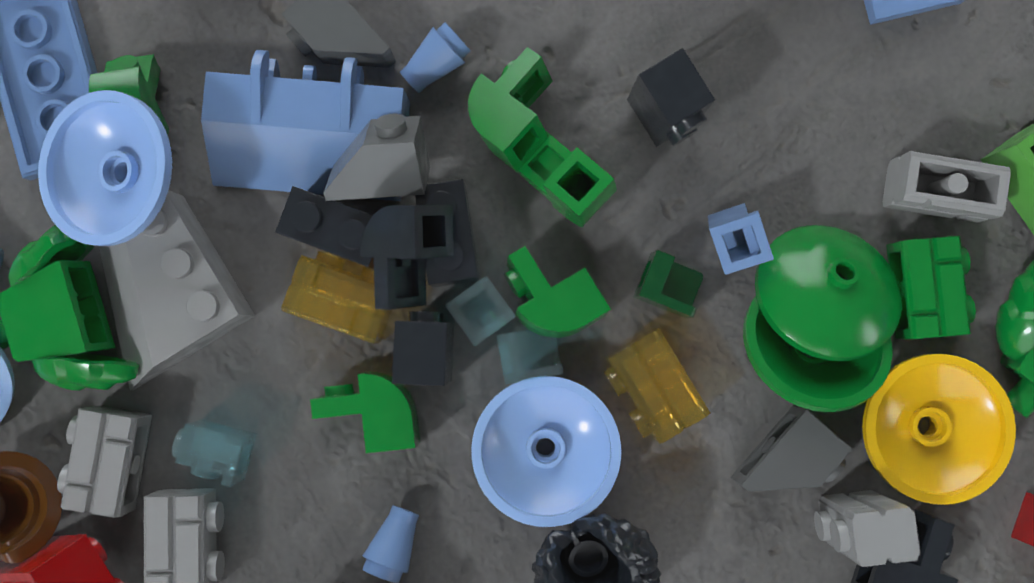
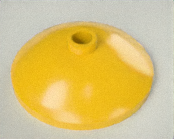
M926 354L912 357L890 369L880 389L867 400L863 414V440L873 467L895 490L924 503L939 505L955 504L982 494L1003 474L1014 450L1016 439L1015 416L1006 392L999 382L984 368L968 359L954 355ZM926 417L929 420V429L922 434L919 431L918 424L922 418Z

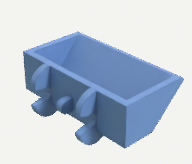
M268 50L255 51L251 62L250 75L206 71L201 124L213 186L290 192L292 186L314 194L324 195L323 192L333 165L371 119H378L383 115L393 113L409 117L410 101L404 88L364 85L363 67L357 66L358 59L353 57H346L343 62L341 83L317 81V69L313 65H304L302 79L280 78L278 61L269 58ZM402 196L367 199L401 201Z

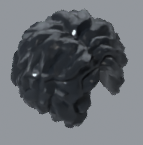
M606 513L592 514L579 518L572 523V527L567 531L552 530L545 537L540 550L536 553V561L532 563V571L535 573L534 583H660L661 571L657 566L658 552L652 542H650L649 533L632 525L626 519L618 520L608 516Z

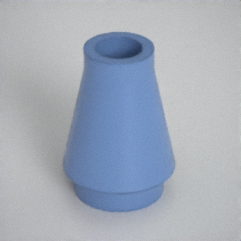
M444 22L437 30L434 27L431 28L400 73L420 93L428 85L465 64L466 62L463 58L471 50L450 26Z
M392 505L389 515L362 555L366 558L362 570L383 580L399 583L402 574L408 573L419 514Z

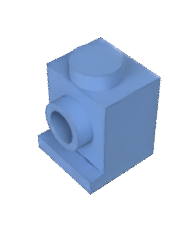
M743 203L708 215L709 230L725 275L774 260L758 211L748 214L746 205Z

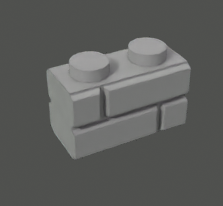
M909 151L889 162L882 201L883 207L946 218L956 217L958 220L976 223L1003 217L1006 211L1011 176L1010 167Z
M91 406L78 409V414L71 419L66 432L67 443L72 444L69 463L62 468L57 482L58 491L63 493L62 509L83 513L91 512V514L113 518L121 517L136 509L152 420L151 414L106 406Z
M163 489L144 496V583H217V581H221L224 574L225 558L223 551H217L216 532H220L223 527L224 506L222 502H216V489Z
M872 490L850 492L849 496L843 493L821 496L820 501H818L820 511H815L814 513L816 533L821 541H826L837 552H841L861 567L886 564L887 560L892 563L917 561L920 555L915 512L910 507L884 495H879V493Z

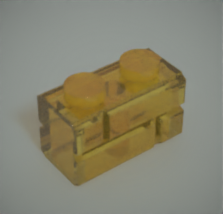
M318 251L315 260L301 255L292 276V283L288 287L281 306V311L364 341L379 344L383 338L392 310L375 309L374 270L363 267L359 276L343 270L346 260Z
M659 328L647 331L605 357L610 368L603 371L618 397L625 392L635 407L628 414L643 438L652 435L654 440L661 444L709 416V409Z

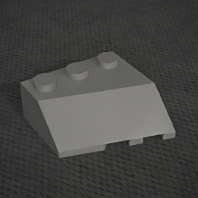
M168 190L165 202L155 219L135 238L118 245L99 246L123 359L140 364L138 376L128 381L130 391L137 389L255 317L254 312L184 196Z

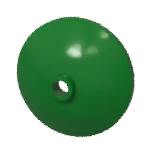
M807 225L783 233L770 244L774 260L758 264L755 273V293L765 319L784 341L799 351L816 358L830 361H849L873 353L892 336L897 328L902 311V296L899 283L885 258L868 242L853 233L836 227ZM837 273L841 274L846 280L840 278Z
M756 296L746 311L743 324V340L751 365L761 380L772 391L794 405L819 412H837L851 409L874 395L883 385L889 374L893 352L891 337L876 351L859 359L830 361L813 356L808 358L798 349L784 341L772 329L761 312Z

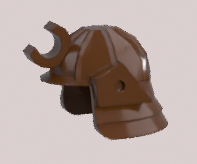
M15 451L0 452V560L6 564L23 562L45 546L54 534L62 513V494L58 491V481L52 471L37 458Z

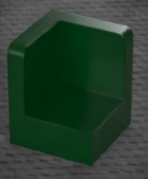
M660 250L650 253L633 297L683 318H694L697 308L692 305L703 280V274L674 262L675 256Z

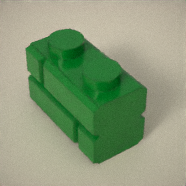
M960 236L904 240L886 244L888 264L898 280L902 296L901 317L895 330L896 339H923L971 334L970 323H973L975 320L976 308L973 298L966 294L965 275L968 274L971 263L968 250L961 246Z

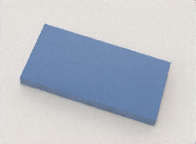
M0 0V101L20 172L24 179L34 180L38 178L40 153L50 126L67 105L89 93L90 74L98 73L77 0Z

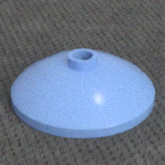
M101 90L90 92L67 105L56 117L46 134L38 167L39 188L43 204L55 225L68 237L78 242L95 246H113L127 242L142 233L161 210L171 182L172 153L162 122L144 102L131 95L117 91Z
M530 377L506 387L485 407L473 434L472 464L476 479L483 493L502 513L518 522L531 526H562L585 517L596 509L610 493L620 468V435L610 411L589 389L577 382L561 377ZM548 438L554 442V450L550 454L542 455L536 450V444L540 439Z

